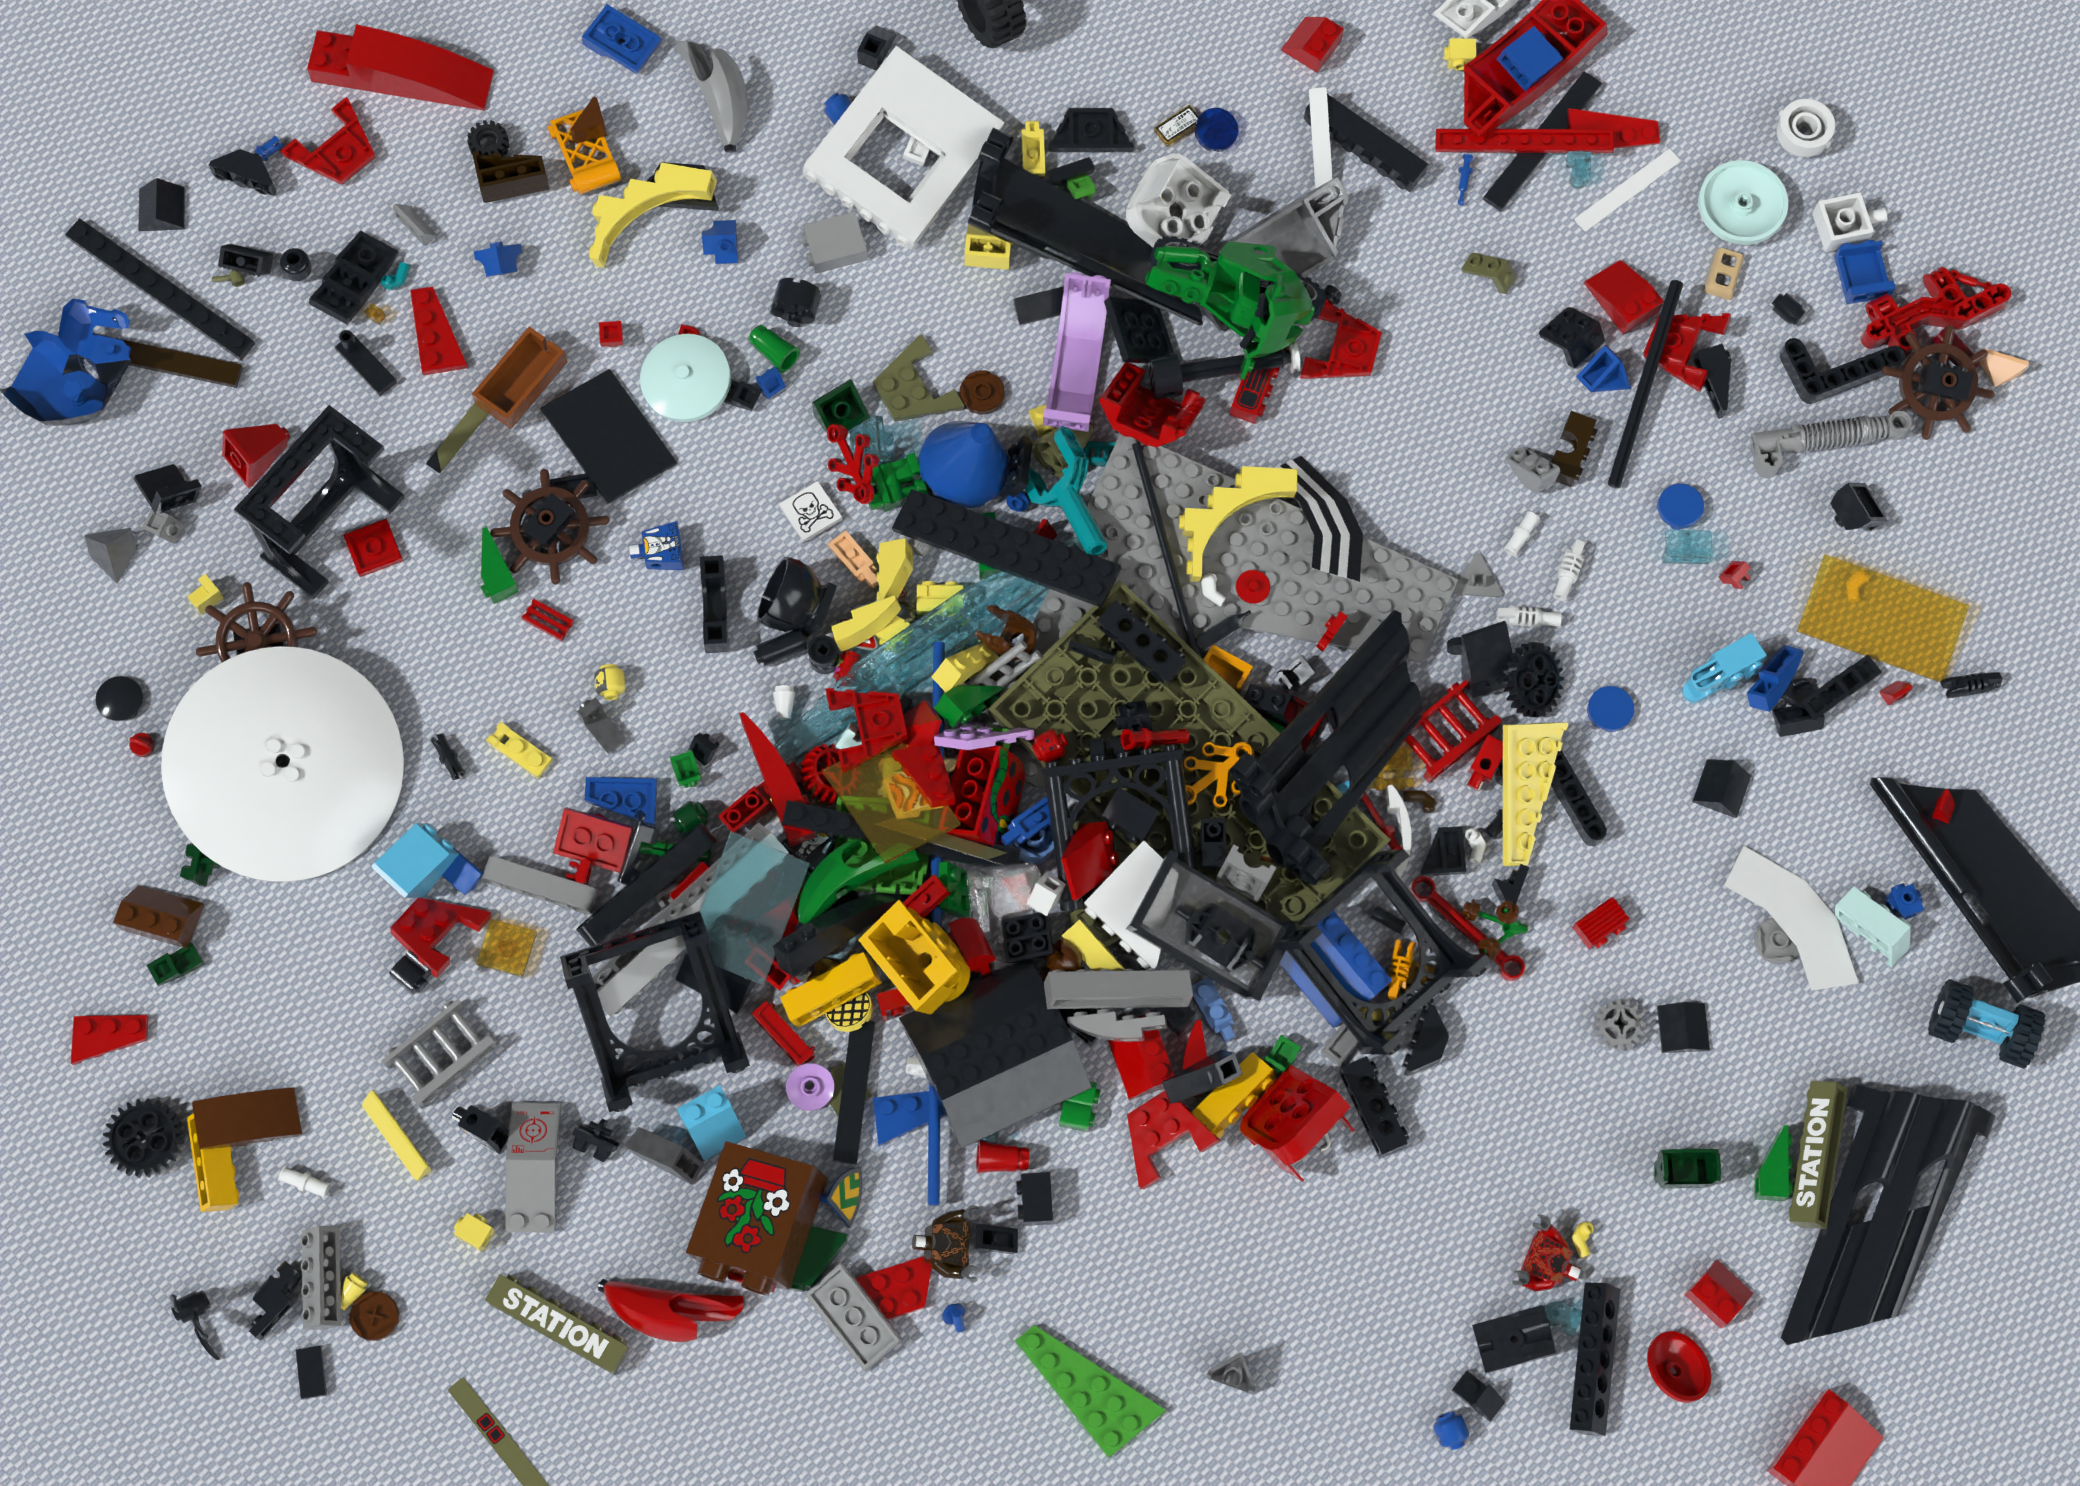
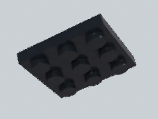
M1109 297L1104 301L1123 362L1148 364V357L1174 353L1160 308L1138 299Z

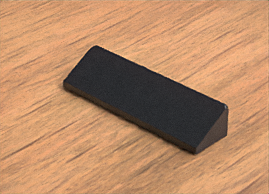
M1064 286L1015 298L1014 309L1019 325L1061 315Z

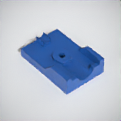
M608 4L605 5L582 35L584 46L600 56L611 58L636 75L662 42L660 36ZM621 39L625 40V42L622 44L619 43V40Z

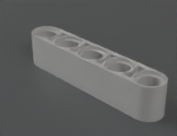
M492 856L489 857L481 878L482 881L584 914H591L599 893L593 887Z

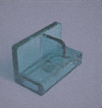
M1666 530V549L1662 554V563L1708 564L1713 557L1711 531Z

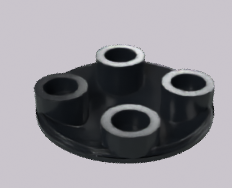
M125 676L112 677L99 687L95 698L96 706L101 715L109 720L123 721L133 719L137 716L138 710L142 705L143 693L138 683L133 679Z

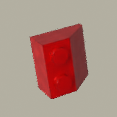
M1305 17L1281 48V51L1318 73L1342 41L1344 28L1326 17Z
M1716 1259L1684 1295L1721 1329L1728 1325L1753 1295V1292Z

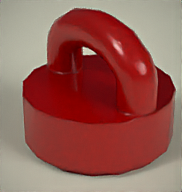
M137 733L129 738V746L134 755L146 757L153 752L155 744L150 735Z

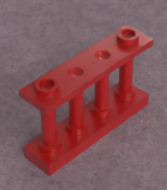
M1467 680L1461 684L1458 682L1453 684L1447 690L1448 694L1421 714V720L1413 729L1414 731L1422 726L1444 751V756L1441 759H1433L1411 733L1405 740L1426 764L1425 768L1427 770L1423 777L1428 783H1431L1485 740L1488 734L1491 735L1499 729L1502 723L1497 714L1491 719L1485 717L1464 693L1469 684ZM1457 698L1479 723V728L1475 732L1468 731L1446 705ZM1437 712L1461 736L1460 740L1462 742L1456 747L1453 744L1450 745L1428 720Z

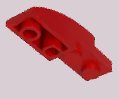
M791 758L785 764L798 786L803 776L799 775L801 768ZM763 781L757 787L753 786L718 815L719 819L732 834L744 829L774 808L765 782Z

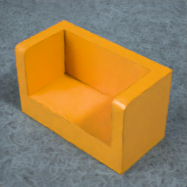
M1215 645L1210 647L1203 659L1238 694H1240L1253 669L1252 665Z

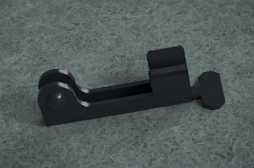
M642 810L637 812L638 820L617 879L619 883L626 885L640 874L638 870L633 868L641 841L654 845L659 833L656 827L641 824L645 820V813Z

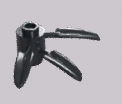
M195 1290L177 1299L176 1295L172 1294L170 1300L174 1307L171 1310L177 1321L182 1320L183 1323L191 1320L195 1327L194 1331L204 1349L214 1359L220 1360L219 1356L206 1341L209 1336L204 1332L199 1323L198 1316L205 1314L206 1310L211 1308L203 1290L199 1292Z

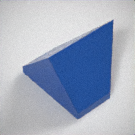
M1604 345L1576 376L1591 393L1631 389L1622 360L1607 345Z

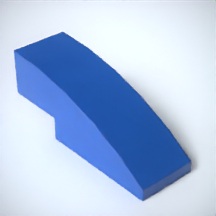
M1783 645L1758 671L1759 680L1747 692L1750 707L1767 712L1772 710L1785 693L1799 667L1804 654L1802 649Z

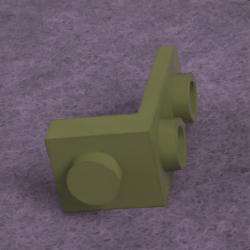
M1471 253L1462 267L1464 273L1492 279L1498 292L1502 294H1507L1517 278L1508 260L1478 253Z

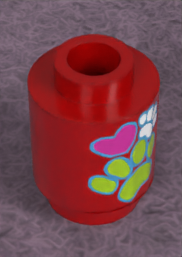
M845 650L840 655L833 674L837 684L848 687L849 684H855L862 664L860 661L861 656L858 653Z

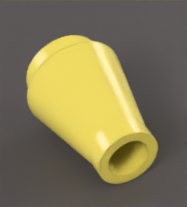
M354 1272L345 1277L341 1286V1309L344 1311L366 1291L365 1287L368 1284L365 1279Z

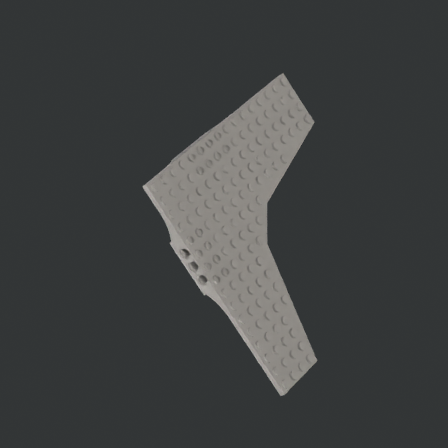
M1120 434L1087 505L1108 545L1107 549L1098 557L1120 564L1121 570L1114 585L1120 580L1187 644L1132 444L1140 441ZM1141 443L1195 638L1226 617L1242 614L1250 610L1251 614L1246 616L1238 629L1254 630V632L1270 633L1280 637H1291L1318 644L1328 629L1325 627V624L1332 615L1336 617L1341 611L1348 617L1328 646H1339L1356 651L1393 610L1402 613V624L1405 626L1409 637L1410 652L1406 660L1418 663L1423 662L1458 579L1363 537L1360 582L1313 569L1311 565L1314 535L1302 509L1278 498H1271L1249 504L1223 521L1212 534L1203 551L1202 577L1200 582H1190V574H1186L1187 560L1191 561V552H1187V540L1191 537L1182 536V529L1178 527L1179 515H1183L1185 508L1211 509L1207 508V495L1211 494L1214 487H1239H1235V479L1162 446L1155 448ZM1074 533L1069 546L1085 552L1077 535ZM1248 570L1262 572L1270 582L1269 595L1264 601L1257 604L1243 601L1236 592L1238 577ZM1207 573H1214L1217 576L1216 589L1227 597L1221 607L1203 595L1201 581ZM1048 589L1033 622L1037 628V642L1031 654L1038 650L1043 656L1094 605ZM1016 660L1012 668L1017 666L1022 660ZM1025 670L1022 674H1020L1018 677H1016L1014 680H1012L1010 683L1004 686V690L1002 691L999 697H1001L1027 670ZM990 715L985 727L1003 728ZM1017 741L1011 743L1009 752L1021 760L1025 771V783L1046 792L1044 773L1041 774V767L1043 766Z

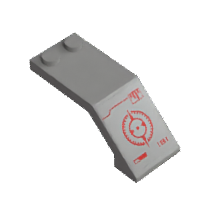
M512 1102L506 1152L505 1232L555 1233L556 1158L559 1129L561 1127V1103Z

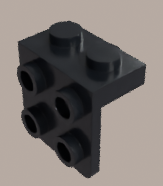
M1572 307L1564 309L1539 331L1542 339L1563 349L1567 364L1572 368L1577 367L1605 342L1600 322Z

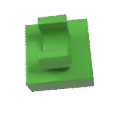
M1088 174L1067 180V187L1075 199L1087 196L1090 200L1092 194L1096 193L1095 185Z

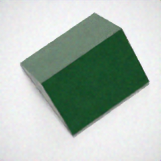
M851 379L812 402L813 415L826 433L828 427L832 424H841L849 431L871 418Z

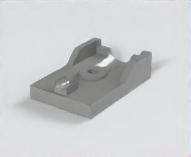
M1233 845L1215 881L1257 904L1276 867L1273 865L1269 868L1264 865L1258 868L1247 866L1244 862V855L1237 852L1239 847Z

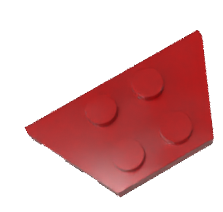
M924 1256L856 1277V1280L885 1317L890 1320L925 1309L931 1265L924 1262Z

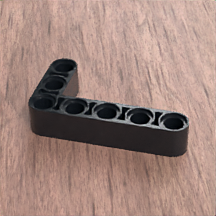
M1790 338L1783 346L1779 357L1800 399L1807 404H1813L1886 376L1882 373V368L1884 366L1899 368L1905 359V353L1898 346H1890L1825 372L1818 373L1804 343L1797 338ZM1788 349L1795 351L1796 354H1791ZM1888 357L1894 358L1896 362H1892ZM1868 365H1873L1876 370L1871 369ZM1798 368L1803 369L1806 373L1799 372ZM1848 372L1855 374L1856 377H1851ZM1828 380L1834 381L1836 385L1830 384ZM1808 388L1814 389L1816 393L1810 392Z
M1562 750L1558 751L1554 764L1556 769L1564 772L1565 776L1558 777L1554 773L1551 787L1583 842L1588 846H1597L1602 842L1607 833L1606 826ZM1503 762L1495 773V779L1501 786H1503ZM1566 790H1573L1576 793V797L1568 796ZM1577 810H1585L1588 817H1581ZM1595 829L1599 833V837L1591 836L1589 830Z

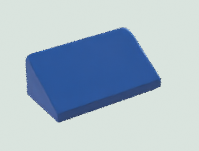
M453 848L459 855L442 876L462 894L466 895L476 888L483 872L458 850Z

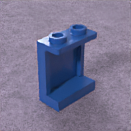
M1867 240L1861 244L1854 245L1853 243H1846L1838 248L1834 258L1846 304L1872 301L1885 294L1891 296L1894 292V281H1888L1881 255L1882 241Z

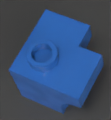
M736 220L713 221L712 228L702 231L703 255L715 254V264L738 263Z
M503 242L491 243L488 249L474 251L475 261H480L483 264L486 277L518 272L516 260L518 255L523 253L521 244L503 246Z

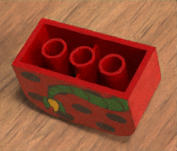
M997 745L972 750L960 749L951 780L955 804L944 806L938 831L994 846V844L1004 845L1001 841V836L1009 831L1007 826L1016 818L1024 788L1025 771L1021 760L1002 746Z

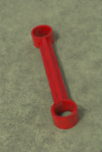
M1426 876L1416 878L1411 885L1410 891L1418 902H1427L1479 948V941L1481 939L1485 940L1488 937L1469 920H1465V917L1435 891V883L1431 878ZM1419 882L1427 883L1431 888L1430 895L1426 897L1419 896L1415 891V885ZM1502 949L1496 956V959L1493 960L1500 966V975L1507 981L1518 980L1525 971V963L1519 956H1508ZM1508 961H1515L1520 966V974L1516 976L1507 974L1504 964Z

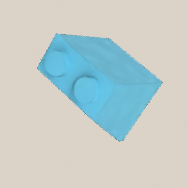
M415 823L371 867L405 898H424L459 854L453 849L455 847L453 843L445 838L442 839L436 834L438 830L429 823Z
M720 1085L677 1108L680 1119L703 1161L722 1152L725 1141L737 1144L747 1138Z

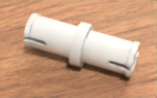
M1530 511L1526 513L1520 525L1514 528L1513 536L1504 547L1506 553L1516 557L1524 542L1530 539L1531 531L1540 520L1539 516Z
M287 1166L282 1168L278 1181L298 1187V1190L301 1192L306 1190L322 1198L327 1195L330 1183L311 1177V1174L308 1172L303 1174L287 1168Z

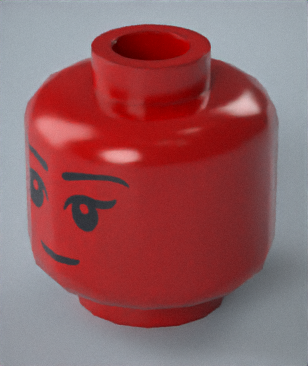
M1049 729L1034 738L1032 749L1040 762H1053L1066 755L1065 746L1069 744L1063 732L1058 734L1056 730Z

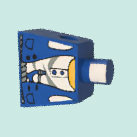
M678 521L644 530L641 532L643 543L629 545L631 559L644 557L647 569L684 570Z

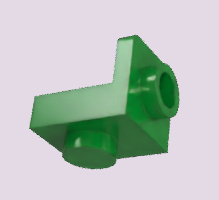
M692 749L669 757L679 786L684 785L685 788L692 787L698 784L697 780L702 779Z
M1280 1035L1270 1054L1266 1055L1264 1060L1269 1063L1268 1065L1273 1071L1280 1074L1281 1071L1285 1072L1290 1065H1293L1303 1047L1286 1036Z

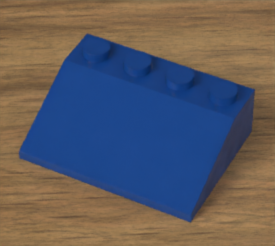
M1334 910L1316 925L1322 934L1310 946L1351 995L1368 1002L1392 981ZM1286 950L1279 965L1332 1028H1334L1342 1020Z

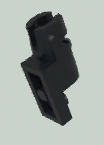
M284 1261L276 1269L279 1272L280 1278L278 1279L270 1275L253 1296L252 1300L266 1312L263 1316L259 1315L251 1323L252 1328L249 1330L260 1341L295 1304L286 1294L288 1292L292 1293L301 1280L302 1275L287 1261Z

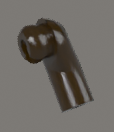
M1404 790V802L1421 803L1425 813H1433L1435 811L1436 800L1423 790Z

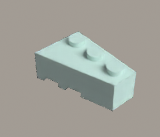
M1853 887L1835 905V916L1857 937L1861 934L1871 942L1872 945L1869 948L1874 952L1877 950L1882 952L1889 959L1886 963L1891 968L1910 949L1911 927L1908 922L1901 917L1897 918L1885 905L1873 901L1867 892L1859 891Z

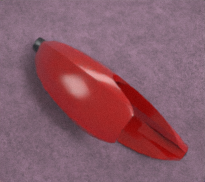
M602 1279L598 1283V1291L604 1293L608 1304L622 1321L645 1335L672 1342L696 1340L698 1337L697 1323L695 1321H729L734 1319L745 1306L744 1295L726 1296L671 1291L618 1281H608L606 1279Z

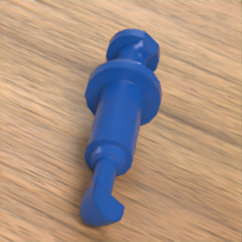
M1470 154L1462 155V159H1464L1463 167L1458 169V172L1461 173L1458 188L1460 190L1458 204L1464 206L1463 197L1464 192L1468 188L1469 175L1473 174V169L1470 168L1473 155Z

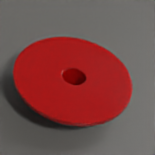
M1248 570L1238 577L1236 592L1243 601L1257 604L1264 601L1269 595L1270 582L1262 572Z

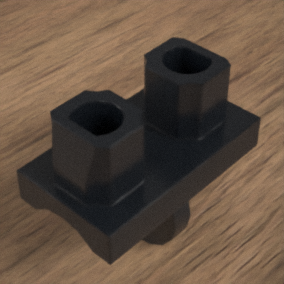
M603 1118L599 1124L590 1121L589 1128L580 1125L579 1128L574 1129L572 1134L576 1136L573 1149L585 1153L590 1143L596 1145L597 1148L593 1157L601 1162L607 1161L612 1152L618 1149L620 1143L608 1138L611 1137L613 1130L606 1128L608 1120Z

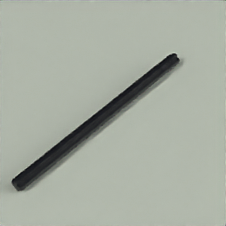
M1672 280L1670 282L1608 480V486L1615 489L1621 487L1681 295L1683 282L1679 280Z

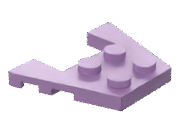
M969 721L965 725L959 724L954 728L944 730L942 733L934 736L935 746L972 750L996 746L995 742L1013 743L1016 742V738L1034 739V729L1018 727L997 732L991 731V727H984L982 722Z

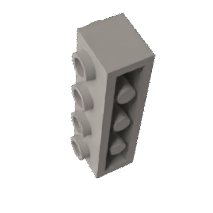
M316 1226L302 1230L301 1293L303 1296V1329L327 1330L341 1326L339 1227Z

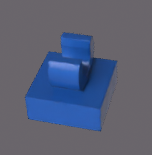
M775 367L767 369L761 376H756V381L767 399L786 387L779 371Z

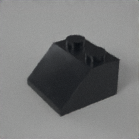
M1118 787L1105 809L1101 821L1107 822L1109 830L1113 832L1118 830L1125 834L1123 837L1133 844L1137 842L1141 844L1156 822L1160 811Z

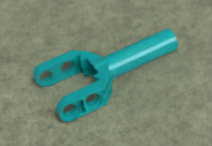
M1061 426L1055 432L1054 440L1068 464V468L1062 470L1064 476L1049 491L1041 475L1030 468L1028 486L1025 488V491L1034 504L1046 507L1061 506L1085 552L1098 556L1107 549L1108 545L1079 493L1087 476L1089 460L1074 433L1067 427Z

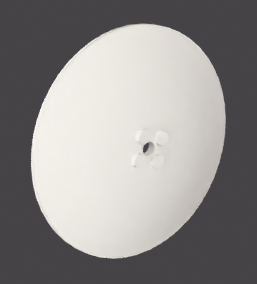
M279 646L261 648L234 656L208 671L189 689L178 704L169 722L163 743L161 770L165 795L171 812L188 839L203 854L222 867L242 876L270 882H292L319 877L335 871L358 857L375 841L390 820L396 807L403 780L404 756L399 729L390 708L378 690L363 675L330 655L311 649ZM278 756H288L290 759L289 765L284 768L278 767L276 765Z

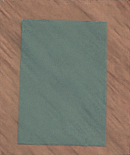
M730 831L700 912L711 941L708 945L716 966L758 984H765L775 957L773 945L782 939L809 867V862L757 842L750 837Z

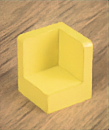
M206 574L198 579L202 586L188 595L189 601L201 615L206 612L205 608L208 605L214 606L224 599L218 588Z

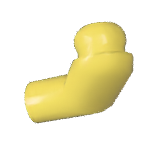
M1588 1221L1578 1224L1572 1235V1242L1580 1259L1591 1255L1586 1241L1590 1234L1593 1233L1594 1227Z

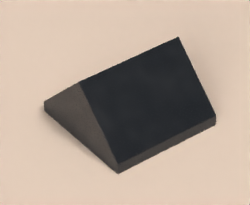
M159 178L139 189V232L185 230V188Z
M1707 759L1692 802L1737 818L1751 775L1735 761Z

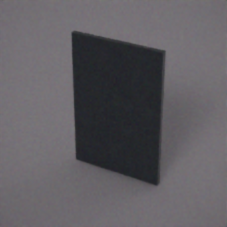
M610 369L540 408L607 504L677 465V461Z

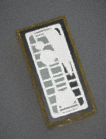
M1188 105L1154 127V132L1165 146L1168 147L1202 125L1203 121L1194 109Z

